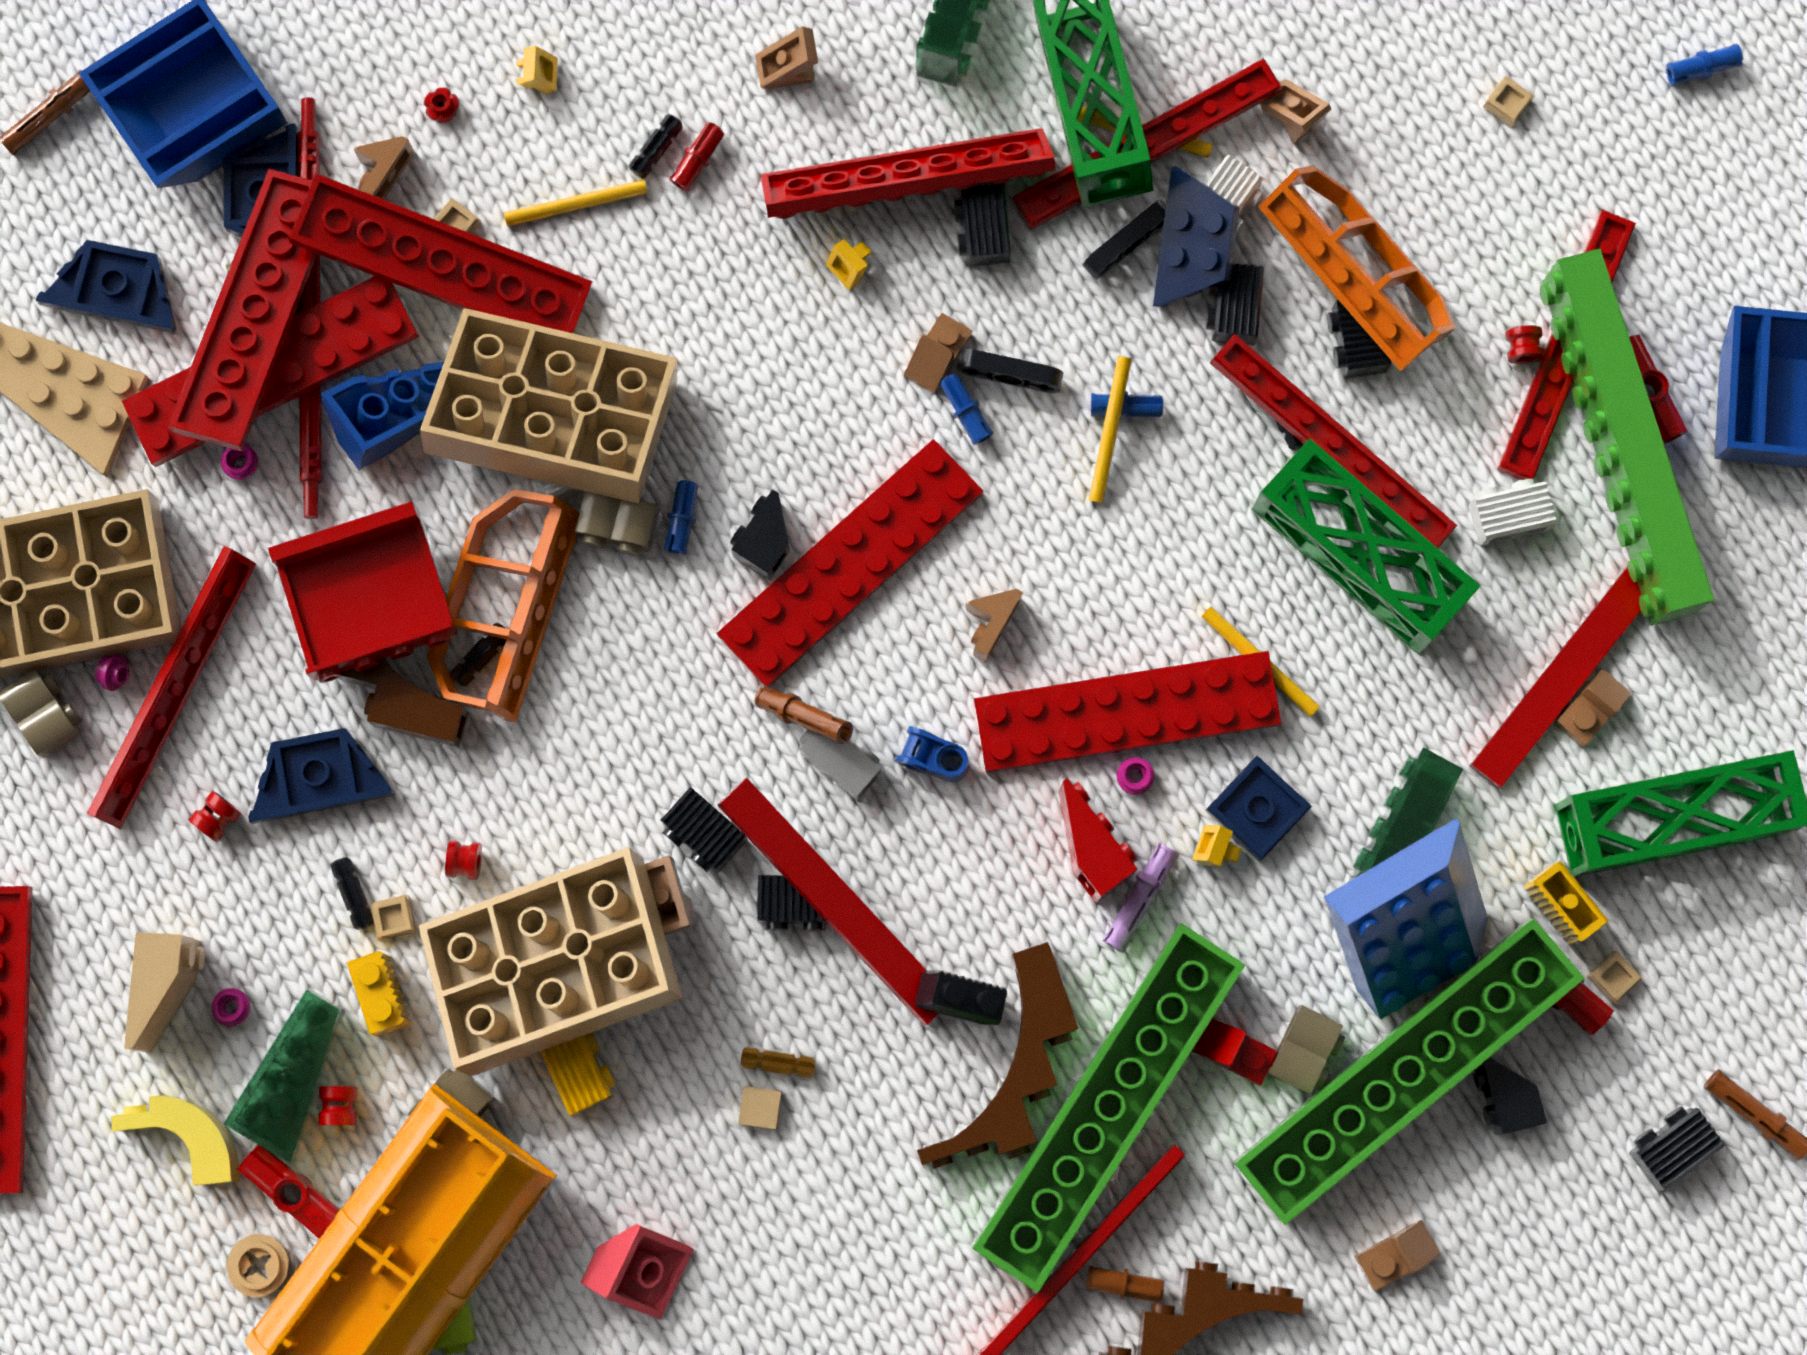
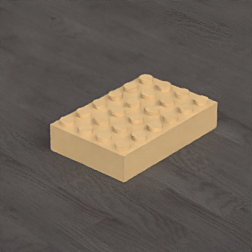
M463 308L420 428L423 453L639 504L677 384V358Z
M148 489L0 519V679L29 673L34 669L44 670L97 659L105 655L111 656L113 654H121L175 642L181 630L160 502Z
M629 847L418 926L453 1068L469 1076L480 1074L683 999L644 859Z

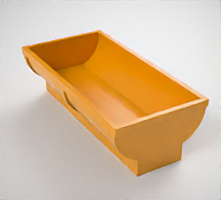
M433 1084L352 1196L339 1210L333 1222L259 1323L246 1337V1345L254 1355H428L558 1175L437 1084Z

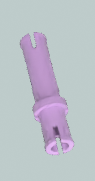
M1158 843L1143 872L1139 871L1135 877L1138 880L1118 913L1112 927L1102 940L1103 942L1124 953L1130 938L1147 912L1153 898H1155L1157 892H1162L1165 887L1163 882L1179 857L1177 852Z

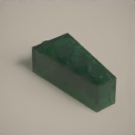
M934 0L933 11L935 13H928L923 38H919L916 47V76L957 87L960 75L966 77L970 68L972 55L967 54L970 44H977L982 29V23L978 22L980 12L988 11L991 0Z
M1424 747L1415 758L1409 755L1398 774L1403 777V780L1399 787L1393 786L1386 797L1383 805L1387 807V810L1383 817L1378 816L1368 833L1371 840L1367 847H1362L1352 865L1355 870L1349 881L1432 833L1463 768Z
M306 989L223 1124L289 1163L295 1161L344 1008L312 989Z

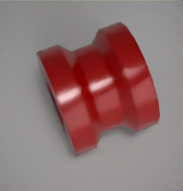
M1518 326L1505 332V339L1510 343V350L1507 353L1509 363L1527 364L1544 359V349L1540 346L1539 341L1543 336L1540 326Z
M450 840L445 858L446 877L455 878L458 875H466L469 880H477L482 862V844L472 842L468 846L461 845L459 841Z

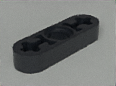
M1162 199L1153 203L1096 249L1084 261L1082 266L1095 280L1102 277L1164 226L1166 204Z
M962 349L957 364V370L968 376L1046 393L1060 392L1064 375L1063 371L1052 366L975 349Z

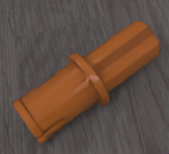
M1090 1265L1086 1290L1120 1295L1121 1300H1124V1296L1160 1302L1163 1297L1164 1281L1162 1279L1130 1274L1128 1269H1125L1124 1272Z

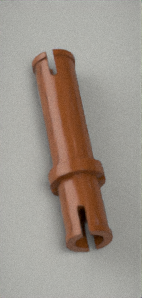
M81 69L57 90L52 88L49 91L50 96L0 136V142L13 156L65 112L69 115L73 111L71 107L91 92L79 75V72L82 71Z
M764 685V688H759L756 692L755 705L760 709L777 715L778 719L784 723H796L841 745L844 744V741L848 742L852 736L853 725L851 722L808 705L795 694H783Z
M1717 1069L1709 1077L1703 1088L1762 1132L1761 1137L1767 1141L1772 1139L1794 1156L1797 1161L1807 1154V1137L1788 1124L1786 1116L1782 1113L1775 1114L1749 1092L1723 1074L1720 1069Z

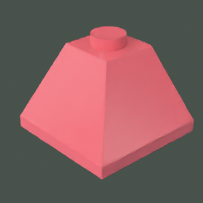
M635 1224L597 1247L580 1283L606 1299L661 1320L694 1248L639 1224Z

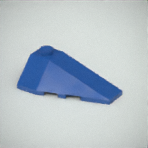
M444 361L426 364L421 369L399 372V369L387 371L386 375L366 378L365 375L352 377L321 394L337 441L358 470L389 455L420 434V428Z

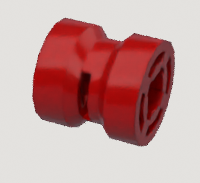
M212 790L205 799V806L201 810H195L188 820L202 833L218 843L225 835L224 829L229 823H235L242 813ZM215 812L220 817L217 818L213 813Z
M319 1086L318 1098L322 1101V1110L318 1113V1125H357V1113L353 1110V1102L357 1099L358 1087ZM328 1102H348V1106H328Z

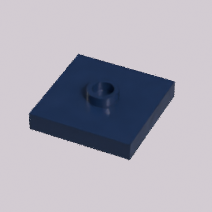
M1256 756L1205 811L1221 826L1232 830V836L1261 862L1312 806L1262 759Z

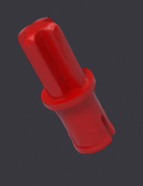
M711 122L706 123L692 146L685 148L684 152L686 155L669 178L671 183L681 190L689 192L691 185L703 167L710 165L708 159L724 137V132L719 126Z

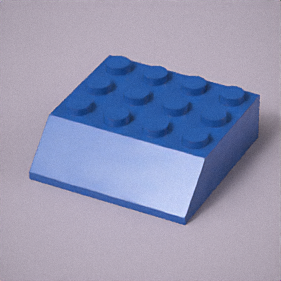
M205 0L190 1L79 72V75L157 189L201 180L221 167L224 157L238 150L249 148L251 143L263 137L266 138L288 123L276 102Z
M1734 306L1732 308L1720 352L1714 459L1807 468V313Z
M1457 819L1445 824L1324 896L1356 990L1379 1019L1400 1010L1405 1004L1424 993L1432 991L1437 985L1465 971L1469 966L1477 962L1488 917L1463 831Z

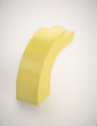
M149 1096L150 1112H147V1105L123 1107L122 1115L111 1116L112 1131L125 1132L165 1128L177 1134L184 1141L190 1153L192 1186L240 1182V1172L237 1170L239 1160L233 1139L223 1123L203 1106L176 1097Z

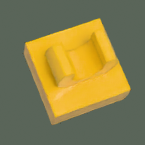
M536 45L524 48V58L519 59L516 65L523 69V77L517 78L516 83L526 89L535 88L544 94L557 92L558 58Z
M843 239L833 246L825 265L848 290H851L860 283L868 266L865 258L871 255L872 251L863 241L852 248Z
M1204 825L1192 860L1204 866H1221L1222 861L1229 862V860L1237 863L1242 848L1229 843L1233 833L1232 830L1220 825Z

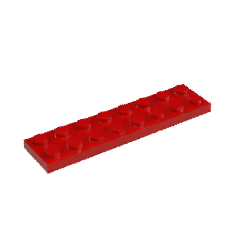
M1043 128L764 173L760 174L768 218L787 219L793 217L796 213L808 211L823 213L829 211L832 207L844 205L859 207L869 201L881 199L896 201L905 195L917 193L932 195L941 189L954 187L957 189H968L978 183H1004L1011 178L1020 176L1041 177L1046 172L1056 171L1055 157Z
M268 169L169 421L168 427L171 432L231 449L243 450L317 257L316 253L289 243V236L312 180Z
M317 173L313 177L289 236L290 244L461 310L463 308L569 333H573L593 282Z
M373 276L294 315L255 418L419 338L393 283ZM191 367L122 400V404L148 459L155 468L207 443L206 441L171 432L168 427Z
M933 438L716 633L717 636L763 686H771L983 495L982 488Z
M1269 651L974 698L986 773L1270 728L1282 724Z
M30 886L0 887V1194L23 1193L33 893V887Z

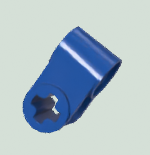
M913 726L908 727L906 732L909 736L902 754L896 756V763L910 770L926 773L946 782H958L965 778L969 769V761L963 747L941 739L923 729ZM948 755H957L963 762L958 770L950 772L941 766L943 759Z

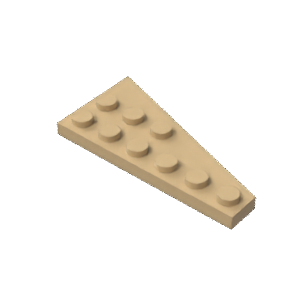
M0 323V392L105 477H108L131 423L122 400L144 390L149 380L147 375Z

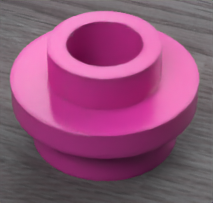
M246 444L242 451L227 448L222 454L221 467L225 474L232 479H247L258 468V456ZM238 458H246L245 466L242 468L235 467V461Z
M119 654L103 656L95 669L96 681L106 690H117L126 683L129 677L130 670L127 659Z
M1129 758L1122 762L1117 770L1118 785L1128 794H1143L1153 784V768L1142 758ZM1130 771H1139L1142 775V780L1139 783L1131 782L1128 778Z
M227 988L220 991L214 997L211 1006L215 1020L224 1026L230 1027L243 1023L247 1019L251 1008L248 996L243 991L235 988ZM234 1000L238 1004V1009L234 1014L229 1015L226 1011V1005Z

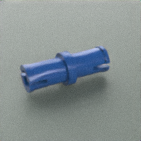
M1733 44L1732 46L1707 52V50L1698 51L1694 57L1673 63L1669 62L1666 64L1667 79L1670 85L1674 86L1699 77L1705 80L1711 78L1713 73L1741 67L1743 65L1742 50L1738 44Z

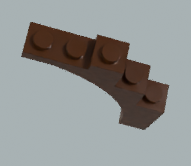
M385 658L377 660L378 664L367 670L356 671L355 668L341 672L339 679L342 681L375 688L374 693H369L364 708V713L368 715L367 721L373 726L460 747L469 711L463 705L439 699L420 690L399 675Z
M1049 942L1011 955L1021 999V1025L1013 1062L995 1097L967 1128L951 1139L917 1150L921 1164L929 1163L931 1170L953 1163L952 1154L966 1150L967 1156L970 1157L988 1151L990 1149L987 1142L993 1140L998 1154L1007 1152L1009 1159L1031 1152L1029 1144L1035 1143L1036 1139L1022 1098L1028 1096L1030 1103L1052 1096L1049 1088L1057 1086L1043 1042L1049 1040L1051 1047L1073 1040L1071 1032L1078 1030Z
M1195 1261L1194 1268L1185 1267L1180 1314L1174 1313L1175 1306L1152 1303L1151 1310L1142 1309L1137 1355H1174L1188 1341L1204 1330L1224 1320L1245 1313L1269 1310L1302 1315L1303 1299L1293 1297L1294 1289L1270 1286V1294L1255 1292V1284L1232 1281L1231 1289L1226 1288L1227 1273L1219 1272L1218 1264ZM1108 1346V1353L1098 1352V1355H1131L1132 1349Z

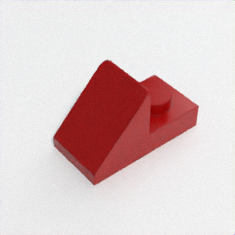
M1211 1019L1191 1052L1261 1086L1278 1051L1247 1036V1032Z

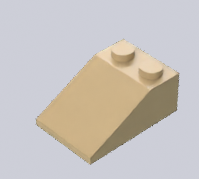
M135 933L124 1049L153 1052L196 982L198 970L203 969L205 950L203 947H200L201 941L181 934Z

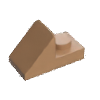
M802 26L755 54L760 88L770 89L815 80L813 65L818 63L813 29Z
M1284 79L1280 82L1282 86L1281 92L1260 103L1264 112L1285 124L1291 142L1296 143L1324 119L1330 112L1331 106L1326 101Z
M401 136L358 146L353 149L359 161L372 168V171L368 170L362 176L359 182V190L381 199L386 198L415 153L409 139Z
M941 313L928 335L923 334L904 372V377L935 394L941 385V381L945 379L959 357L960 351L964 349L970 340L973 331Z
M1013 589L966 602L965 610L988 622L987 626L981 623L971 639V643L975 645L973 656L986 663L1022 600V591Z
M1602 668L1554 724L1583 748L1608 719L1620 710L1631 692Z
M667 855L646 863V870L665 936L691 927L693 903L692 899L683 893L674 859Z
M1420 1219L1355 1255L1354 1258L1372 1290L1377 1291L1408 1273L1414 1274L1438 1257L1440 1252L1423 1221Z

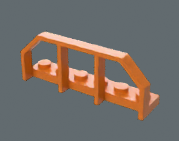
M1315 166L1295 169L1258 206L1400 371L1406 369L1428 347L1444 340L1456 329L1443 296L1351 191ZM1307 185L1334 203L1350 222L1343 223L1333 233L1293 186ZM1363 235L1393 271L1386 273L1376 282L1340 240ZM1405 283L1426 307L1434 330L1425 338L1384 289Z
M512 489L472 518L446 596L447 603L456 629L507 640L499 657L498 667L491 688L487 693V700L458 694L444 661L450 641L437 647H429L426 657L444 699L455 704L481 709L503 720L516 723L577 537L575 529L580 512L557 497ZM525 502L550 507L544 520V527L538 546L533 553L531 566L479 556L487 528ZM475 566L527 576L521 590V597L514 618L510 623V629L458 618Z

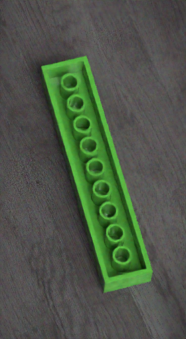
M1601 249L1558 259L1541 282L1540 296L1543 304L1550 308L1553 318L1551 319L1552 334L1556 340H1560L1564 352L1561 356L1562 365L1566 374H1571L1575 386L1572 389L1573 400L1578 409L1582 408L1586 421L1583 424L1584 434L1587 441L1593 443L1597 455L1594 458L1595 468L1600 478L1604 477L1608 490L1605 493L1606 503L1609 510L1615 512L1619 524L1616 529L1620 545L1626 547L1630 561H1628L1629 575L1633 582H1638L1642 595L1639 596L1641 612L1644 617L1649 618L1651 626L1694 615L1714 601V597Z
M1534 918L1526 920L1234 1160L1233 1163L1281 1222L1286 1225L1584 980V976Z
M1180 923L1176 927L971 1247L973 1250L1037 1293L1039 1292L1246 966L1244 963L1184 924Z

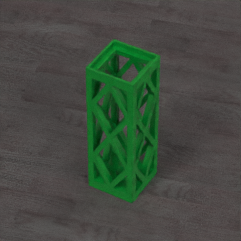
M1033 0L1035 18L1083 209L1152 192L1153 181L1150 156L1110 1L1095 0V3H1091L1088 0H1072L1079 7L1067 10L1070 0H1060L1056 12L1047 15L1045 0ZM1093 18L1100 24L1101 29L1098 36L1081 21ZM1066 25L1062 39L1060 40L1057 37L1059 29L1061 26ZM1075 30L1094 46L1088 64L1069 48ZM1101 54H1103L1105 58L1098 74L1096 68ZM1064 58L1084 75L1081 84L1061 67ZM1111 67L1113 68L1118 91L1107 82ZM1091 82L1095 84L1092 94L1088 91ZM1064 83L1077 94L1071 110ZM1102 92L1123 109L1120 119L1099 101ZM1085 101L1088 105L1080 123L1078 118ZM1095 111L1116 129L1109 148L1089 131ZM1125 136L1126 141L1123 146L1122 152L1118 154L1121 142L1123 140V137ZM1086 141L1103 158L1094 160L1082 149L1084 142Z
M1310 438L1260 492L1251 509L1417 654L1439 634L1481 587L1473 578ZM1304 483L1319 485L1328 494L1308 491L1305 489ZM1294 498L1299 500L1304 517L1299 513ZM1310 501L1338 506L1346 530L1317 525ZM1352 515L1358 519L1362 533L1357 532ZM1327 537L1350 541L1352 548L1335 545ZM1361 543L1366 544L1368 551L1362 549ZM1378 547L1393 549L1401 557L1379 553ZM1367 561L1372 562L1378 581L1371 576ZM1383 564L1411 569L1419 594L1391 589ZM1424 577L1432 583L1436 597H1430ZM1401 601L1423 605L1424 611L1408 608Z
M1794 750L1574 794L1554 805L1570 873L1573 877L1785 835L1807 827V798ZM1779 768L1783 784L1777 782L1774 769ZM1737 778L1762 787L1763 793L1728 780ZM1701 785L1684 802L1659 794ZM1720 788L1757 801L1739 821L1700 808ZM1640 797L1675 811L1670 813L1633 799ZM1786 798L1792 816L1789 819L1786 818L1782 803ZM1607 804L1592 817L1590 807ZM1624 807L1663 820L1643 842L1603 828ZM1768 815L1770 816L1771 823L1759 825ZM1694 816L1729 830L1724 832L1692 821L1689 818ZM1680 827L1706 835L1705 837L1662 845ZM1598 837L1627 846L1634 850L1628 851L1626 849L1598 840ZM1601 851L1611 854V856L1602 857Z

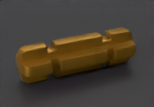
M746 1047L742 1051L740 1063L743 1068L756 1070L757 1067H760L762 1071L787 1075L797 1073V1076L811 1078L814 1075L816 1061L813 1057L800 1055V1058H795L794 1054L764 1050L763 1053L759 1052V1049Z

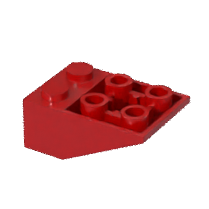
M1066 778L1059 789V797L1072 871L1079 883L1097 904L1133 876L1137 870V867L1134 865L1137 857L1125 842L1120 845L1111 835L1114 828L1102 812H1099L1097 815L1088 805L1091 798L1081 784L1078 782L1072 784Z

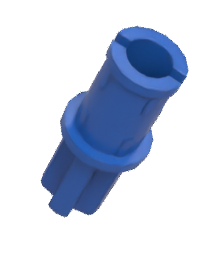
M952 374L943 379L941 387L956 411L953 416L955 419L958 418L973 446L990 438L994 433L978 408L980 405L979 401L973 402L957 374Z
M1126 391L1121 416H1124V420H1127L1128 416L1160 417L1163 415V396L1128 395V391ZM1091 393V417L1106 416L1110 394Z
M681 480L677 483L672 512L667 514V518L670 521L664 551L679 554V552L682 555L687 554L692 523L696 522L693 513L698 484L693 481Z

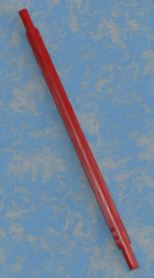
M305 97L301 99V131L297 133L298 177L313 180L315 173L320 175L319 133L316 132V100ZM317 254L300 298L299 313L320 303L319 254ZM321 386L299 397L300 483H303L304 518L306 519L319 518L318 484L322 483Z

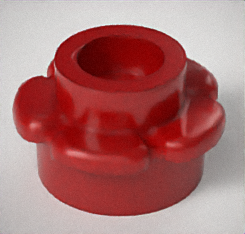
M437 88L435 92H429L424 99L425 113L434 121L440 123L449 122L457 114V109L459 108L458 97L455 94L452 95L451 91L447 88ZM444 102V106L439 107L438 103Z

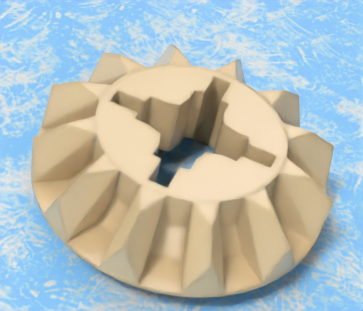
M264 1234L249 1235L238 1241L230 1251L226 1266L227 1275L231 1284L240 1293L251 1297L266 1296L278 1290L283 1281L288 1277L287 1272L290 1259L287 1256L284 1245L272 1236ZM251 1255H255L258 1259L271 1255L264 1266L268 1277L260 1272L246 1276L254 1265Z

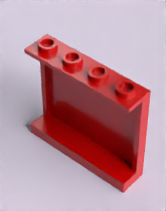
M412 501L268 548L271 561L277 566L308 667L305 669L306 675L313 681L319 680L320 683L330 682L340 678L341 672L355 668L356 671L367 670L375 667L378 664L377 660L389 656L392 659L404 658L413 654V648L425 644L428 647H437L449 642V637L457 634L419 511Z

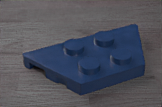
M296 123L284 126L285 131L267 140L263 137L251 143L249 148L238 150L223 158L224 228L227 232L242 238L268 169L298 176V127Z
M1171 166L1153 306L1165 308L1169 306V303L1181 298L1192 297L1208 287H1216L1230 281L1240 207L1220 196L1214 189L1198 181L1188 174L1186 170L1177 166Z
M86 240L75 252L73 260L65 263L57 272L59 277L45 293L41 291L35 300L41 306L175 333L176 330L161 258L155 253Z
M342 728L272 742L266 758V770L261 774L257 787L259 792L253 811L250 810L248 818L251 824L395 795L392 787L349 730Z

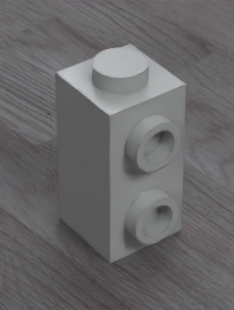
M808 729L799 740L803 744L799 749L800 754L857 802L881 775V768L877 765L880 759L865 746L859 750L849 741H844V744L841 745Z

